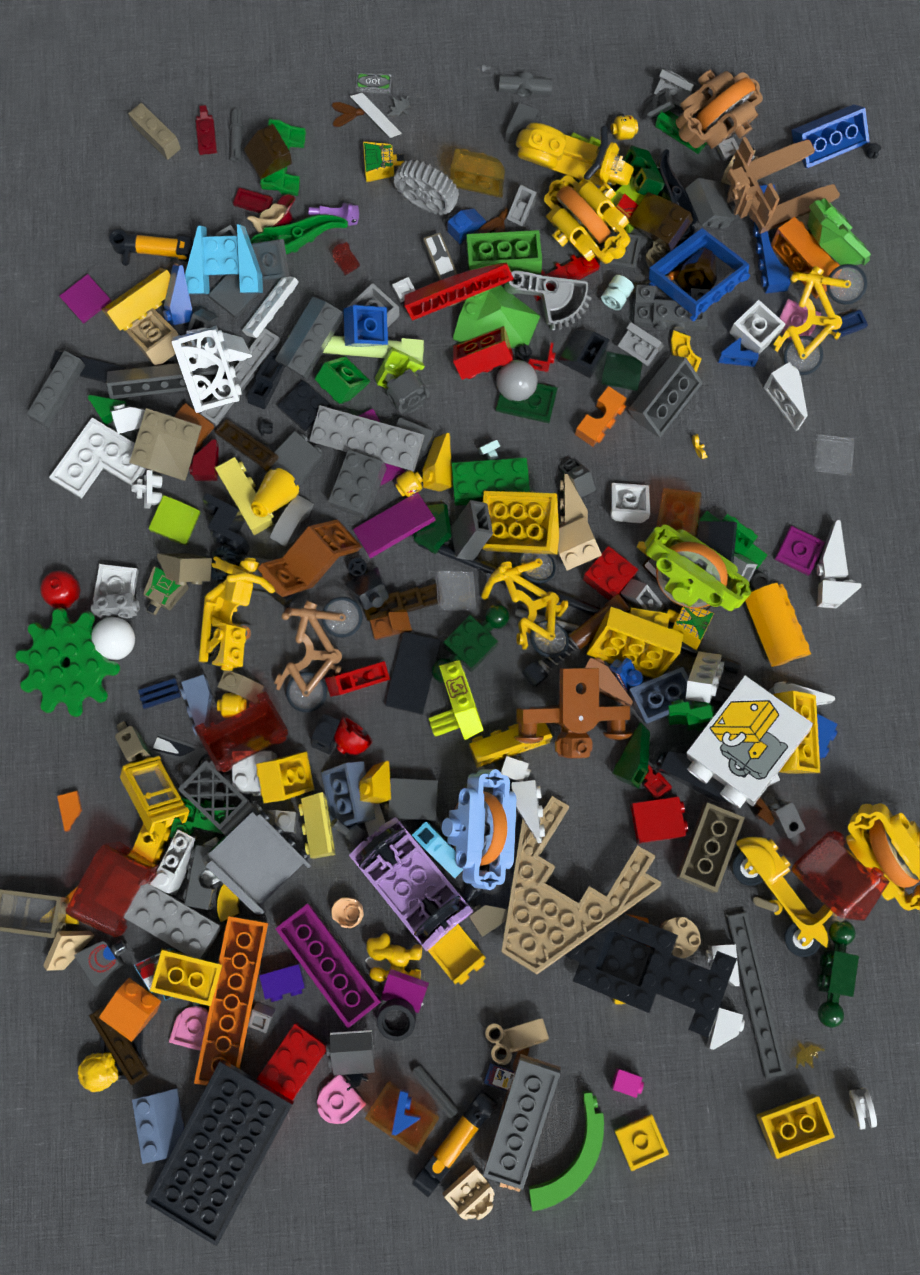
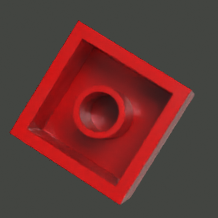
M608 546L602 553V556L585 573L583 581L610 601L616 595H620L630 580L635 577L638 569Z

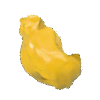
M110 1052L88 1055L78 1067V1079L85 1089H88L90 1092H100L105 1088H109L112 1083L118 1080L115 1059Z

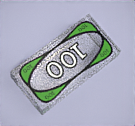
M357 73L356 92L391 94L392 74Z

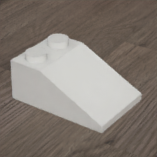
M788 362L771 373L763 388L794 430L797 431L808 415L801 376L798 369Z

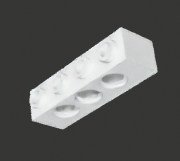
M698 652L688 679L686 699L710 703L712 696H716L719 681L724 670V662H721L722 655Z

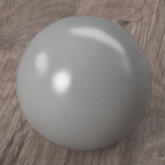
M512 360L500 368L496 383L503 397L510 401H521L528 399L535 392L538 378L536 371L529 363L522 360Z

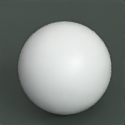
M109 617L95 625L92 630V642L95 645V649L108 660H120L132 651L135 644V633L131 625L125 620Z

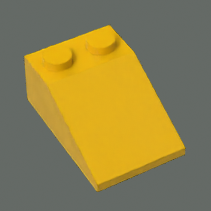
M307 752L256 764L257 776L261 786L260 792L264 803L286 800L314 790Z
M161 949L150 992L211 1006L222 965L186 954Z

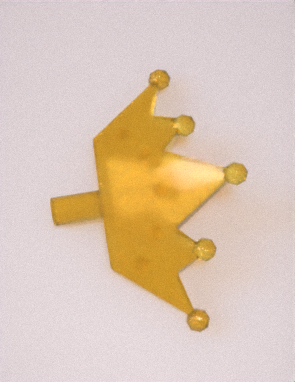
M800 1043L798 1046L802 1051L796 1054V1068H798L800 1063L805 1067V1062L811 1068H814L813 1056L818 1058L817 1052L825 1051V1049L813 1045L804 1048L802 1043Z

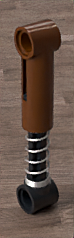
M619 594L613 597L602 609L568 635V648L564 654L555 658L545 657L544 660L539 662L536 660L522 671V674L533 687L539 685L549 676L547 673L552 670V667L558 665L561 660L564 661V658L567 655L570 656V653L573 650L576 651V648L581 650L594 639L604 616L611 607L628 613L631 608ZM563 641V645L557 646L555 651H551V654L560 652L564 647L565 641Z

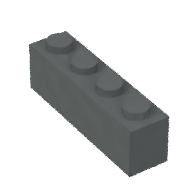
M64 350L27 412V415L33 421L49 429L85 367L81 359Z

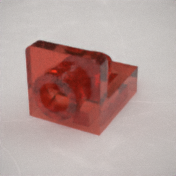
M347 242L337 245L332 250L333 260L344 275L360 267V263L351 252Z

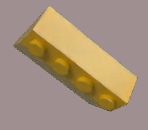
M484 491L483 503L488 504L493 534L482 548L483 550L557 555L559 522L556 493Z
M611 607L604 616L587 651V655L611 664L615 659L624 661L625 658L631 659L637 671H640L646 677L655 679L662 676L680 654L684 634L640 618L637 615L629 614L621 609Z

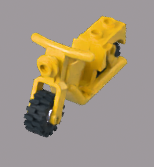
M222 546L217 548V552L214 551V557L211 556V577L223 583L208 592L204 599L199 662L221 667V670L232 671L233 668L243 667L244 644L246 642L245 633L248 630L232 622L233 612L238 611L237 607L239 605H249L253 583L260 584L269 593H274L275 590L267 580L253 573L260 566L256 559L245 558L244 561H240L241 555H239L240 553L237 550ZM211 624L212 626L218 627L216 630H213V632L211 631Z

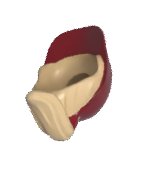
M284 195L277 203L272 204L271 208L263 211L259 218L248 216L247 219L252 222L259 233H263V228L289 225L293 219L290 208L296 198L292 195Z

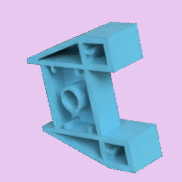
M237 225V236L207 237L206 227H197L185 273L189 294H209V275H239L240 293H263L262 272L245 226Z

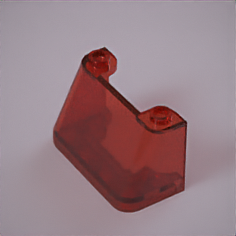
M266 691L257 695V703H249L250 708L217 725L212 722L210 723L211 727H205L204 723L194 727L200 743L217 771L226 772L233 765L275 743L280 744L286 740L288 729Z
M836 830L833 832L828 831L794 863L791 871L834 914L845 919L865 921L890 881L884 876L882 870L877 867H865L844 847L846 841L843 834Z
M121 842L104 844L97 851L65 911L66 914L113 937L121 936L127 929V921L124 919L126 912L141 885L151 883L156 876L155 871L158 866Z

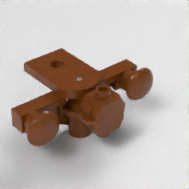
M560 668V705L530 707V709L517 708L518 736H514L516 741L525 744L538 743L543 740L544 736L537 735V723L559 724L561 726V733L555 741V752H557V755L564 758H588L592 751V739H590L587 732L593 729L599 721H607V732L603 733L605 737L612 740H623L631 737L632 733L625 732V720H630V706L620 705L611 707L599 705V668ZM578 683H581L583 690L578 694L576 686Z

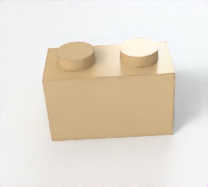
M585 516L559 527L558 552L566 570L602 556Z

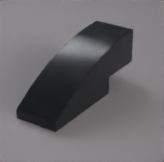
M271 351L256 375V381L248 393V404L264 410L267 407L285 366L275 361L279 353Z

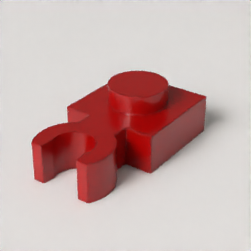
M648 765L649 773L644 778L647 781L644 787L656 800H659L672 789V786L659 772L654 775L651 766Z

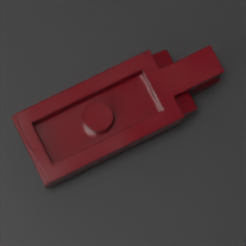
M206 105L199 106L200 116H196L199 154L217 153L213 116L208 115Z

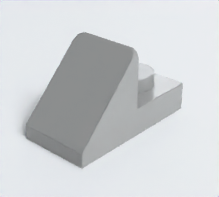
M521 184L507 219L520 226H524L530 210L535 206L537 192Z

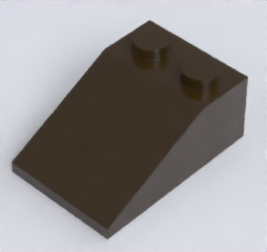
M648 192L629 219L628 224L672 251L692 223L693 218L689 211L676 203Z

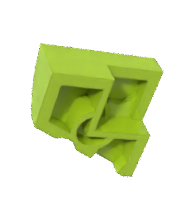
M391 347L375 376L377 385L388 389L387 383L403 375L406 370L411 369L413 372H416L418 369L423 370L425 366L410 355Z

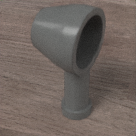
M337 818L333 819L330 824L332 828H336L344 834L355 846L362 842L366 833L359 824L348 828Z

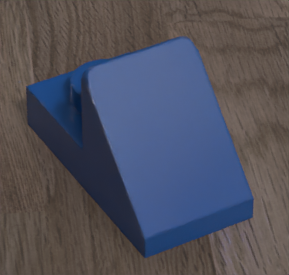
M739 338L721 352L718 363L755 367L759 353H755L752 350L740 351L741 338Z
M400 1090L392 1135L395 1136L421 1119L420 1115L405 1113V1109L410 1110L412 1097L408 1096L409 1091Z

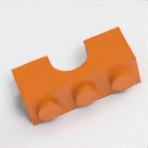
M608 386L598 399L596 405L604 413V416L600 419H595L587 414L576 428L575 435L592 447L597 442L600 443L606 435L604 434L606 429H611L616 422L614 418L617 414L621 415L626 409L625 402L627 398Z

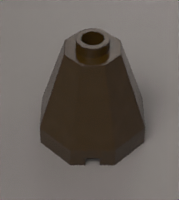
M699 249L682 266L677 281L684 291L688 292L691 288L709 289L710 291L714 287L717 280L715 255L709 249Z

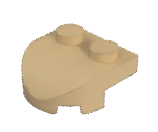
M475 1165L442 1193L445 1199L457 1211L458 1215L465 1220L472 1218L480 1220L493 1208L494 1191Z

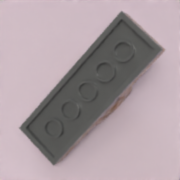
M520 1054L510 1088H508L502 1104L496 1133L484 1167L483 1177L523 1190L560 1076L561 1067Z

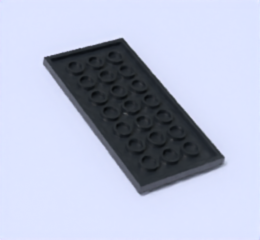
M222 1059L216 1067L145 1203L217 1246L294 1101Z

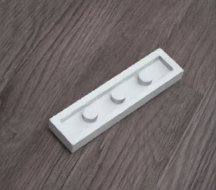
M291 276L281 278L242 331L247 336L257 338L273 319L278 309L283 306L287 297L295 290L299 283L298 280Z

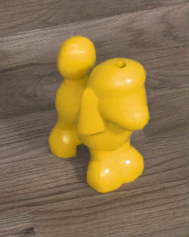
M387 933L367 940L366 949L371 958L377 961L388 959L391 964L390 969L421 980V970L414 969L406 972L405 967L409 960H420L422 957V945L416 944L409 950L399 945H391L390 936ZM373 967L369 975L373 980L383 982L387 980L390 970L386 971L380 967Z

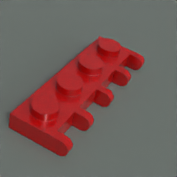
M573 254L570 256L572 262L562 267L557 262L554 264L556 270L548 274L541 270L539 275L580 280L599 270L600 265L595 257L589 262L584 256L577 259ZM547 283V284H546L547 290H549V291H554V290H555V287H554L553 284H551V283ZM533 295L536 301L542 299L540 296Z

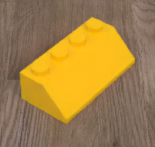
M159 268L101 310L118 330L121 331L123 329L125 331L133 326V321L143 319L148 315L147 311L152 308L155 310L163 304L162 301L166 298L170 273L166 269Z
M798 691L774 693L773 695L813 723L809 733L779 772L788 774L820 773L816 695Z
M537 723V735L544 736L543 740L538 743L525 744L516 741L514 736H518V724L509 726V730L504 732L501 730L490 733V737L484 739L483 736L472 739L469 747L476 767L478 768L505 759L506 756L510 757L550 743L552 735L546 723Z

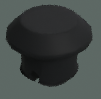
M871 143L865 147L869 159L872 157L876 159L879 156L878 152L881 150L879 144Z
M527 344L520 345L516 349V356L520 360H528L532 355V350Z
M264 419L260 421L259 433L261 436L271 434L273 432V424L265 422Z

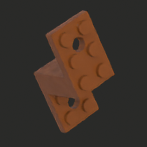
M337 519L308 526L283 558L261 563L257 569L261 572L262 577L274 587L276 593L284 597L313 588L340 556L358 552L362 546Z

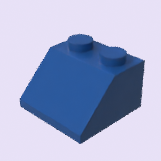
M352 305L344 308L345 346L370 347L388 345L387 307Z

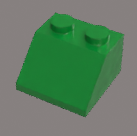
M346 356L325 362L315 378L320 387L326 390L333 400L339 404L353 399L370 383V380Z

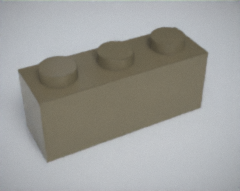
M142 103L128 113L133 127L167 160L181 149L177 137Z

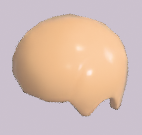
M352 897L338 899L331 908L332 919L344 928L357 926L361 923L364 916L362 904Z

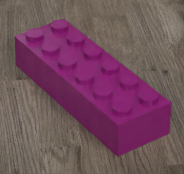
M306 904L275 928L347 1028L351 1027L382 1002L310 904Z

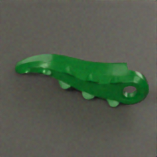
M316 215L289 225L263 228V233L255 235L250 242L254 244L284 239L287 255L291 252H298L300 247L308 242H313L318 235L328 229L347 228L348 221L338 216Z

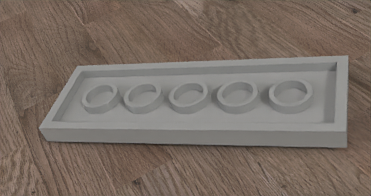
M319 405L309 441L344 452L351 450L381 460L389 465L415 471L425 435Z

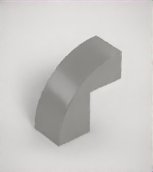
M297 495L280 516L270 538L284 546L292 543L301 522L309 517L314 504Z

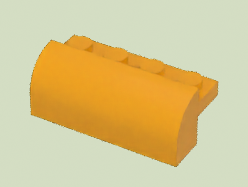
M774 583L751 592L745 602L771 667L783 665L794 659L811 655L809 644L805 640L802 627L797 620L795 610L790 603L787 590L783 584L778 585V583Z

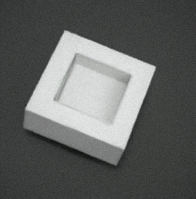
M409 277L392 284V288L400 302L405 301V294L415 291Z

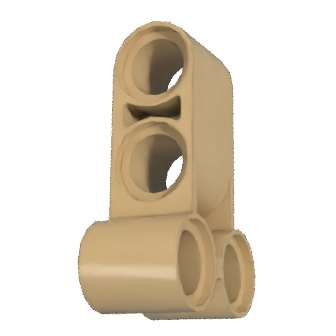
M537 1019L506 1030L498 1024H491L486 1028L485 1032L486 1038L495 1045L491 1052L492 1058L500 1065H506L510 1062L512 1052L549 1040L543 1019ZM494 1029H498L501 1031L500 1037L495 1040L491 1039V1032ZM500 1049H504L507 1052L503 1060L497 1059L496 1056Z

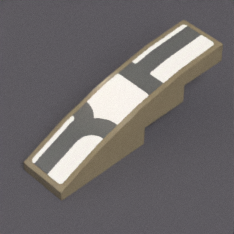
M441 233L423 238L438 281L457 275ZM465 299V300H462V301H460V302H457V303H455V304H452V305H450V306H448V307H451V306H454V305L463 303V302L466 301V299Z

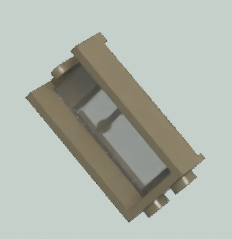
M0 889V931L55 938L58 931H66L65 918L70 909L69 898Z

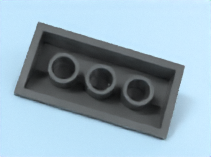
M312 297L275 361L307 380L344 318L343 312L323 300Z
M670 355L628 411L637 423L661 438L703 382L686 357Z

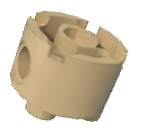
M685 917L668 919L659 927L678 935L672 955L676 957L686 958L691 956L701 943L697 926Z

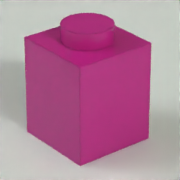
M616 1068L611 1089L637 1098V1095L642 1093L644 1087L643 1077Z

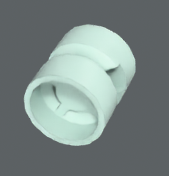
M615 275L609 283V287L602 294L601 300L609 308L621 310L626 302V298L632 293L634 285L624 276Z

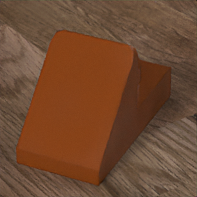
M389 612L386 617L370 620L375 640L412 631L407 612Z

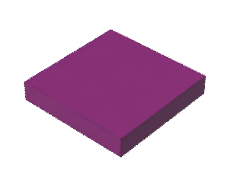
M88 274L59 296L83 324L112 302Z
M790 526L774 560L809 576L825 541Z
M390 969L381 1000L403 999L414 1007L416 1013H419L429 983Z

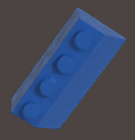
M855 104L791 130L794 144L810 140L815 149L813 154L802 160L805 168L812 167L870 143L865 107Z

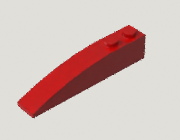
M507 262L470 270L405 294V308L413 321L512 281L514 277Z

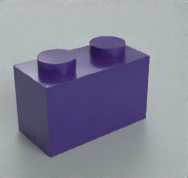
M301 964L259 975L265 1000L271 999V1002L283 999L282 995L290 993L291 997L302 994V989L307 988Z

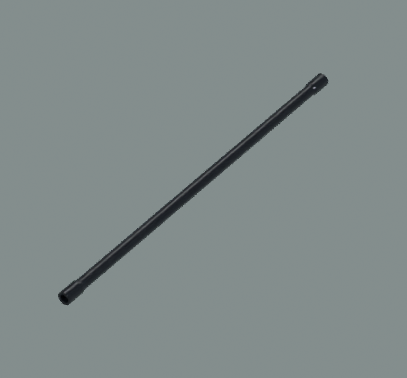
M418 544L419 547H422V548H424V549L429 550L428 548L424 547L423 545H419V544ZM444 545L437 552L489 574H492L498 568L477 558L473 561L456 558L455 550ZM531 582L546 592L556 593L559 597V602L567 600L568 606L594 615L601 609L539 583ZM682 642L681 651L697 657L698 652L711 653L701 648L695 650ZM721 657V662H724V669L737 674L741 663Z

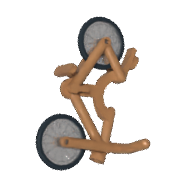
M333 598L324 606L323 611L316 610L317 604L307 600L304 608L288 607L282 614L283 620H287L292 616L301 617L295 641L305 644L306 655L299 663L289 662L283 674H278L274 684L277 685L276 689L280 690L285 678L289 674L292 675L286 687V697L289 704L300 712H313L323 705L327 697V688L322 678L330 668L335 670L337 675L342 668L341 665H338V667L333 665L341 661L342 654L340 650L332 646L317 619H322L324 628L335 637L344 638L353 635L360 628L363 615L360 606L351 598ZM308 620L326 651L314 650L310 637L305 633ZM312 660H325L316 674L312 672H299L307 667Z

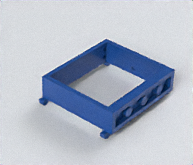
M701 228L650 267L649 280L651 283H649V286L660 288L691 313L690 320L695 321L701 312L704 313L710 305L718 302L727 292H731L737 284L749 279V263ZM706 248L735 270V272L696 301L665 275L699 249Z

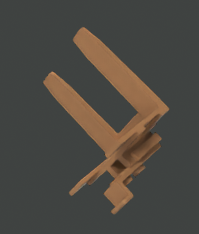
M743 137L739 149L735 152L734 164L727 173V178L731 183L727 202H735L734 215L738 214L741 219L748 214L753 222L757 224L760 234L785 224L793 217L798 218L810 213L811 209L809 206L814 201H821L826 198L829 202H832L839 198L840 194L835 185L831 184L777 205L780 198L772 183L767 185L765 193L760 188L757 182L758 179L795 164L813 154L815 149L810 140L789 145L751 161L754 150L748 139Z

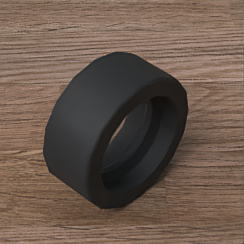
M394 998L386 1001L381 1006L377 1016V1027L385 1038L392 1041L404 1040L412 1034L415 1028L416 1013L414 1007L409 1002ZM391 1010L404 1012L409 1019L407 1026L402 1029L389 1027L385 1023L386 1013Z

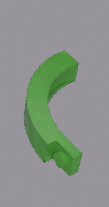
M591 1091L582 1092L586 1123L581 1148L569 1167L557 1177L541 1184L528 1186L532 1211L554 1206L572 1195L588 1178L598 1160L604 1136V1116L602 1111L595 1112L594 1109L598 1108L596 1095L592 1096Z

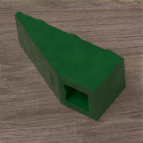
M639 723L637 729L634 730L631 740L624 748L623 754L612 772L620 781L638 789L648 773L650 731L642 723Z

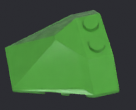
M499 285L466 299L459 315L453 340L462 343L504 326L511 348H518L524 344L529 346L540 315L514 295L506 292Z

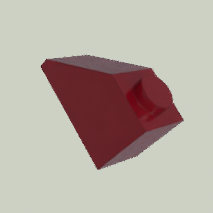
M211 440L193 457V463L190 464L189 471L195 481H218V473L215 469L219 465V444L217 440Z

